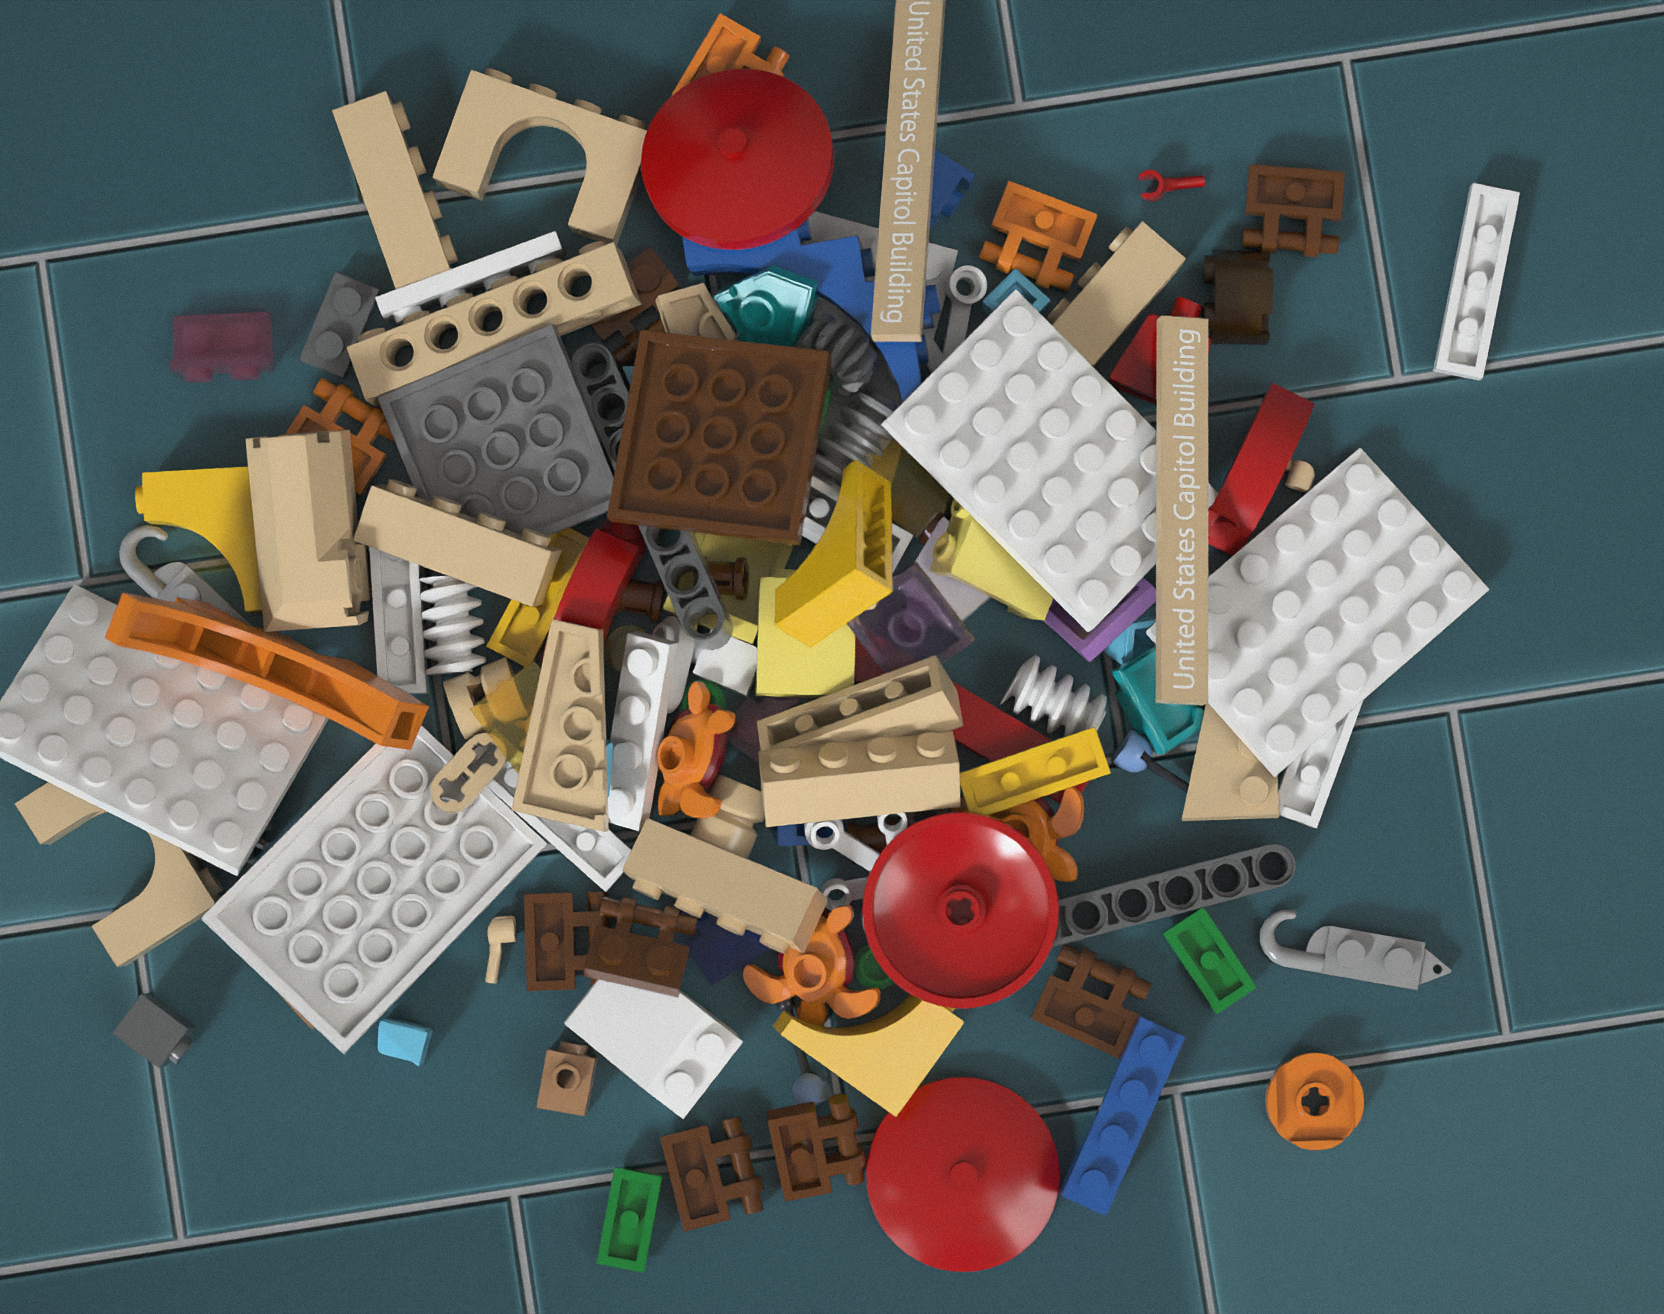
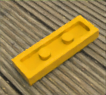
M571 528L549 536L551 537L549 545L562 551L544 603L531 607L511 599L486 646L531 670L548 638L551 620L555 617L568 581L590 539Z
M1092 727L961 772L960 786L969 812L990 815L1110 774L1111 772L1096 728Z

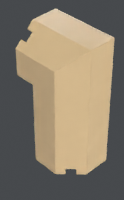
M350 430L281 434L278 437L261 436L247 438L246 449L264 632L352 626L367 622L369 611H359L361 601H370L371 582L366 546L364 544H355L353 541L358 527V514Z

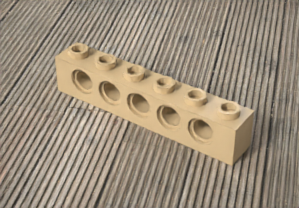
M606 241L593 242L582 247L579 250V256L564 262L560 258L542 262L534 268L536 273L520 279L517 276L499 279L490 285V291L475 297L472 293L462 294L446 302L447 308L432 314L429 311H419L403 318V325L388 331H385L384 328H377L361 334L358 337L359 342L348 346L347 350L365 400L375 407H381L377 397L547 325L554 324L560 336L641 305L623 252L614 242L609 244ZM582 276L591 277L592 286L589 292L580 297L572 296L571 287L573 282ZM539 293L546 294V307L540 313L528 314L527 304L530 298ZM501 311L503 315L501 325L494 331L485 332L483 330L484 318L490 312ZM449 328H457L458 339L451 348L440 349L439 338L441 334ZM412 345L414 349L412 360L405 366L397 367L395 356L398 350L404 346Z

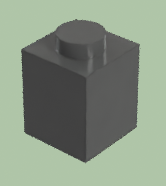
M145 993L139 996L112 1034L156 1067L161 1068L168 1066L171 1061L177 1065L185 1057L194 1044V1041L189 1036L196 1026L153 994Z

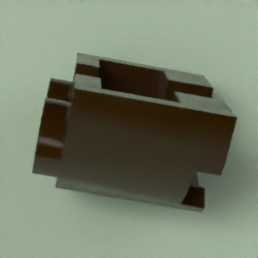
M1211 250V255H1204L1203 284H1212V302L1203 303L1202 318L1208 319V331H1210V338L1212 339L1211 344H1268L1270 338L1269 314H1272L1273 268H1269L1271 252Z

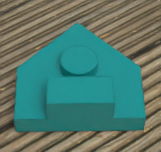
M772 265L720 289L713 297L722 312H727L740 334L738 337L739 341L795 347L801 333L808 325H812L819 295L815 294L818 281Z
M1156 646L1146 648L1111 671L1121 688L1114 694L1135 732L1146 734L1156 754H1165L1201 730L1205 711L1202 709L1203 705L1156 703Z

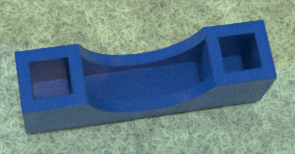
M1138 1016L1122 1054L1116 1060L1112 1077L1097 1113L1082 1142L1077 1147L1058 1190L1061 1196L1100 1214L1107 1215L1185 1036Z

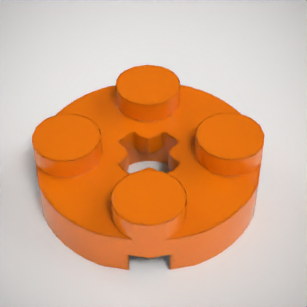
M1308 1052L1293 1056L1285 1063L1277 1066L1266 1089L1265 1105L1268 1118L1280 1136L1303 1149L1325 1150L1343 1142L1344 1138L1349 1136L1352 1130L1357 1127L1363 1115L1364 1094L1360 1081L1347 1065L1331 1055ZM1318 1087V1093L1322 1096H1327L1328 1099L1327 1105L1320 1106L1319 1114L1310 1115L1309 1107L1302 1106L1301 1104L1302 1097L1308 1096L1309 1088Z

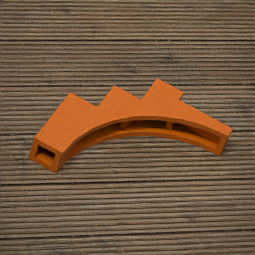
M122 593L104 637L120 647L146 651L180 660L251 684L317 712L380 746L411 750L429 708L427 704L349 659L317 654L280 631L264 632V628L248 626L208 602L176 597L175 602Z

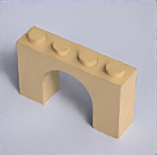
M486 68L484 74L471 70L433 174V179L437 186L483 201L498 156L504 145L522 130L536 126L555 127L573 136L586 153V174L568 222L571 232L595 241H606L607 244L614 242L617 245L642 177L641 154L644 138L647 130H645L647 124L626 115H620L619 120L601 115L602 109L584 100L575 99L573 105L557 100L556 92L541 85L530 84L529 89H525L511 84L512 77L494 69Z
M49 782L15 803L38 842L46 845H51L90 819L107 813V811ZM149 832L148 834L155 850V866L148 885L136 898L92 925L93 930L117 967L129 965L201 919L220 899L218 893L223 891V887L214 872L208 866L202 869L193 854Z

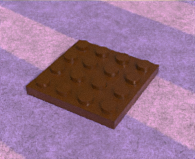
M641 330L607 518L611 522L800 545L832 363L831 353L822 350Z

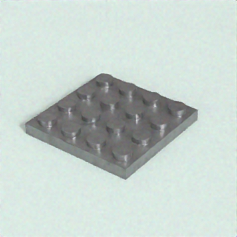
M554 324L547 325L377 397L411 482L417 488V497L431 502L434 495L453 500L461 504L459 512L477 518L478 512L494 515L506 521L504 529L518 534H522L523 529L526 528L550 536L608 512L615 470L596 429L590 408L558 329Z

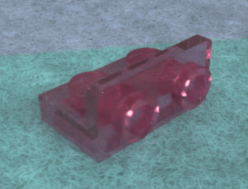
M269 312L173 316L174 359L170 360V369L177 375H184V382L213 381V374L231 373L232 380L260 379V372L273 371L272 325Z

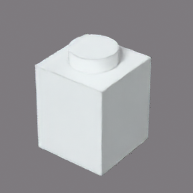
M731 637L726 645L715 650L703 649L695 643L691 662L696 664L693 674L748 697L757 675V647L734 637Z

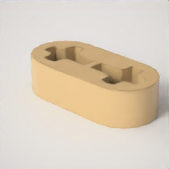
M490 733L477 734L469 739L438 772L431 782L430 788L432 801L438 809L445 813L455 814L462 812L473 803L506 765L507 751L502 740ZM478 744L483 748L488 747L490 744L496 746L497 749L494 752V757L497 763L493 767L484 763L475 773L468 769L477 758L473 750ZM463 773L467 775L469 779L461 788L464 799L459 803L454 799L449 800L447 803L443 802L440 799L444 794L440 786L441 783L447 780L453 784Z

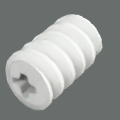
M450 576L420 578L419 581L433 585V588L420 594V600L434 604V607L423 611L421 617L423 620L436 623V626L423 632V638L437 642L436 646L424 651V657L438 661V665L427 669L425 675L473 672L474 667L486 662V657L471 652L472 648L485 643L484 638L470 634L471 629L483 624V619L469 615V610L482 605V600L467 595V591L477 586Z
M1034 655L1021 665L1000 701L1001 705L1011 696L1015 697L1013 709L1015 714H1019L1027 706H1031V723L1035 724L1046 715L1049 717L1046 732L1051 734L1063 725L1065 726L1064 737L1092 727H1095L1097 731L1106 715L1107 697L1101 693L1089 702L1090 686L1084 684L1075 692H1072L1073 676L1068 674L1056 683V666L1051 664L1039 673L1040 657Z

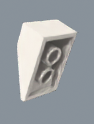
M599 979L595 981L564 1021L567 1027L682 1119H684L743 1043L734 1030L681 990L679 997H673Z

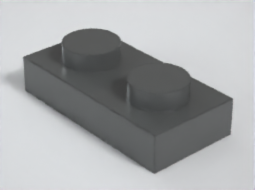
M335 272L299 360L302 363L346 380L352 366L347 347L358 343V337L366 332L377 305L375 297L380 296L382 292L377 288Z

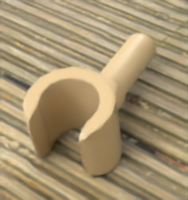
M1290 459L1285 471H1289L1285 486L1307 493L1312 488L1315 478L1314 470L1307 462Z
M512 915L495 917L488 927L490 954L485 982L497 983L502 943L516 942L517 940L516 920Z

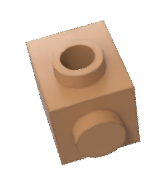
M560 1041L559 1049L549 1048L547 1050L536 1108L585 1116L588 1113L598 1056L587 1054L588 1045Z

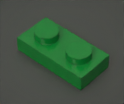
M1204 907L1197 909L1162 932L1164 938L1215 1014L1220 1013L1257 988Z
M615 1166L596 1264L645 1272L663 1175Z

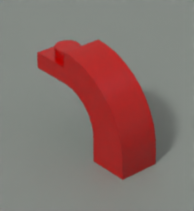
M1271 383L1251 420L1243 442L1218 490L1214 503L1208 508V544L1232 556L1244 547L1282 478L1315 403Z
M607 518L600 530H594L573 570L554 617V620L603 630V651L609 628L622 594L648 550L638 525L611 522Z

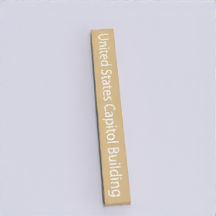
M896 0L871 325L873 342H922L946 0Z
M1161 316L1157 319L1156 703L1205 705L1208 703V319Z

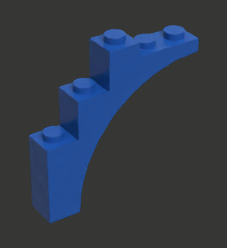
M808 218L788 235L766 245L750 249L723 250L710 248L692 242L682 236L686 264L694 276L726 273L753 275L772 265L781 267L818 281L815 294L836 306L864 330L873 342L871 325L875 281H868V278L875 276L876 269L872 249H863L858 235L804 245V241L812 240ZM927 281L925 287L923 330L935 328L932 314L941 313L936 284L927 285ZM925 334L922 335V342H873L885 357L898 383L903 402L924 382L921 364L930 363Z

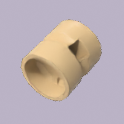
M507 657L482 666L479 676L475 677L466 672L443 681L450 707L465 739L491 730L492 722L495 720L507 724L529 715L521 688ZM485 694L488 702L478 704L477 699H480Z
M718 774L712 782L708 794L720 798L722 802L721 807L714 817L697 819L691 836L748 859L757 837V833L752 826L754 823L763 822L765 819L762 793L759 790Z

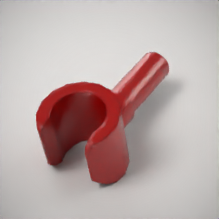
M1146 170L1138 175V180L1140 181L1155 179L1159 182V187L1155 192L1140 194L1142 199L1147 202L1160 200L1165 192L1205 186L1204 175L1162 178L1154 170Z

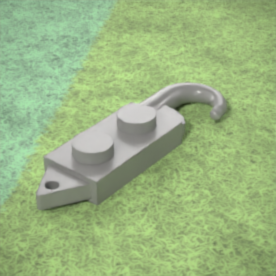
M152 525L138 526L128 532L122 540L119 551L122 567L127 575L152 598L175 602L176 597L208 602L244 624L253 626L190 566L182 562H171L153 573L140 561L136 555L138 542L148 536L166 541L168 534L161 528Z
M1282 909L1272 913L1264 920L1260 929V944L1264 954L1272 962L1283 967L1418 990V985L1451 973L1450 968L1425 948V942L1334 926H1322L1314 931L1307 942L1305 951L1282 947L1275 940V928L1284 920L1294 919L1297 916L1295 910ZM1436 964L1440 966V972L1437 974L1433 971V967Z

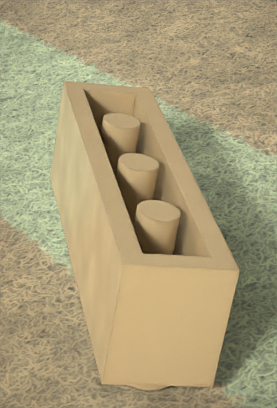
M384 91L332 110L395 288L399 289L452 269L451 264L458 262V257L449 234L440 237L435 220L443 216L434 191L431 190L425 193L419 175L425 174L427 171L418 147L409 148L403 131L411 129L402 102L393 104L388 93Z
M1143 221L1134 231L1126 226L1108 247L1114 252L1112 257L1103 267L1095 262L1078 281L1077 284L1083 288L1072 302L1063 298L1046 318L1093 367L1096 366L1177 273L1186 260L1183 255Z
M389 479L388 485L371 486L353 541L531 607L544 603L562 551L549 545L551 537L526 528L523 529L522 534L504 529L505 520L483 512H478L477 518L459 512L461 508L460 503L434 495L432 502L415 496L417 488L401 481Z
M934 655L757 721L760 749L763 751L781 747L791 748L830 742L868 740L878 737L945 732L963 726L957 690L937 656Z
M953 731L927 732L897 737H878L868 740L830 742L820 745L791 748L781 747L758 751L766 827L961 807L959 759Z
M648 818L622 869L635 882L632 887L635 891L655 900H659L661 894L676 899L674 904L676 908L698 918L701 917L703 911L718 917L717 924L735 934L743 936L746 929L761 935L760 943L786 954L788 947L804 953L828 902L826 897L816 887Z

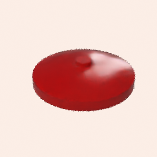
M731 69L703 76L687 84L662 105L650 123L644 138L641 170L647 193L655 210L662 220L679 235L710 248L723 250L750 249L766 245L788 235L814 213L827 193L832 179L834 146L827 120L821 108L799 85L783 76L764 70Z
M957 811L933 815L910 825L900 832L885 847L875 861L869 874L863 897V923L866 937L872 953L884 972L898 986L912 996L925 1002L948 1008H975L989 1005L1012 995L1032 979L1045 962L1052 948L1059 921V899L1056 883L1051 869L1039 849L1029 838L1010 824L998 818L975 812Z
M965 1076L947 1077L918 1087L897 1117L887 1112L873 1136L868 1152L866 1167L867 1190L871 1206L879 1224L889 1238L906 1254L928 1266L947 1271L972 1272L989 1269L1003 1264L1023 1252L1033 1243L1047 1224L1053 1212L1059 1190L1060 1170L1057 1150L1053 1138L1040 1115L1026 1100L1014 1091L1001 1084L982 1078Z

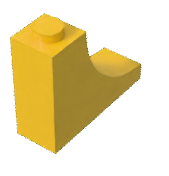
M858 460L843 468L838 500L830 521L818 543L801 566L775 589V626L810 648L892 592L891 482Z
M248 467L142 473V485H137L135 489L138 514H144V521L152 525H167L187 529L211 542L224 555L237 576L244 598L245 611L251 614H262Z
M910 994L889 1013L873 1021L856 1026L826 1027L814 1025L783 1011L773 1024V1027L783 1037L897 1117L964 1024V1021L952 1013L955 1008L937 1006Z

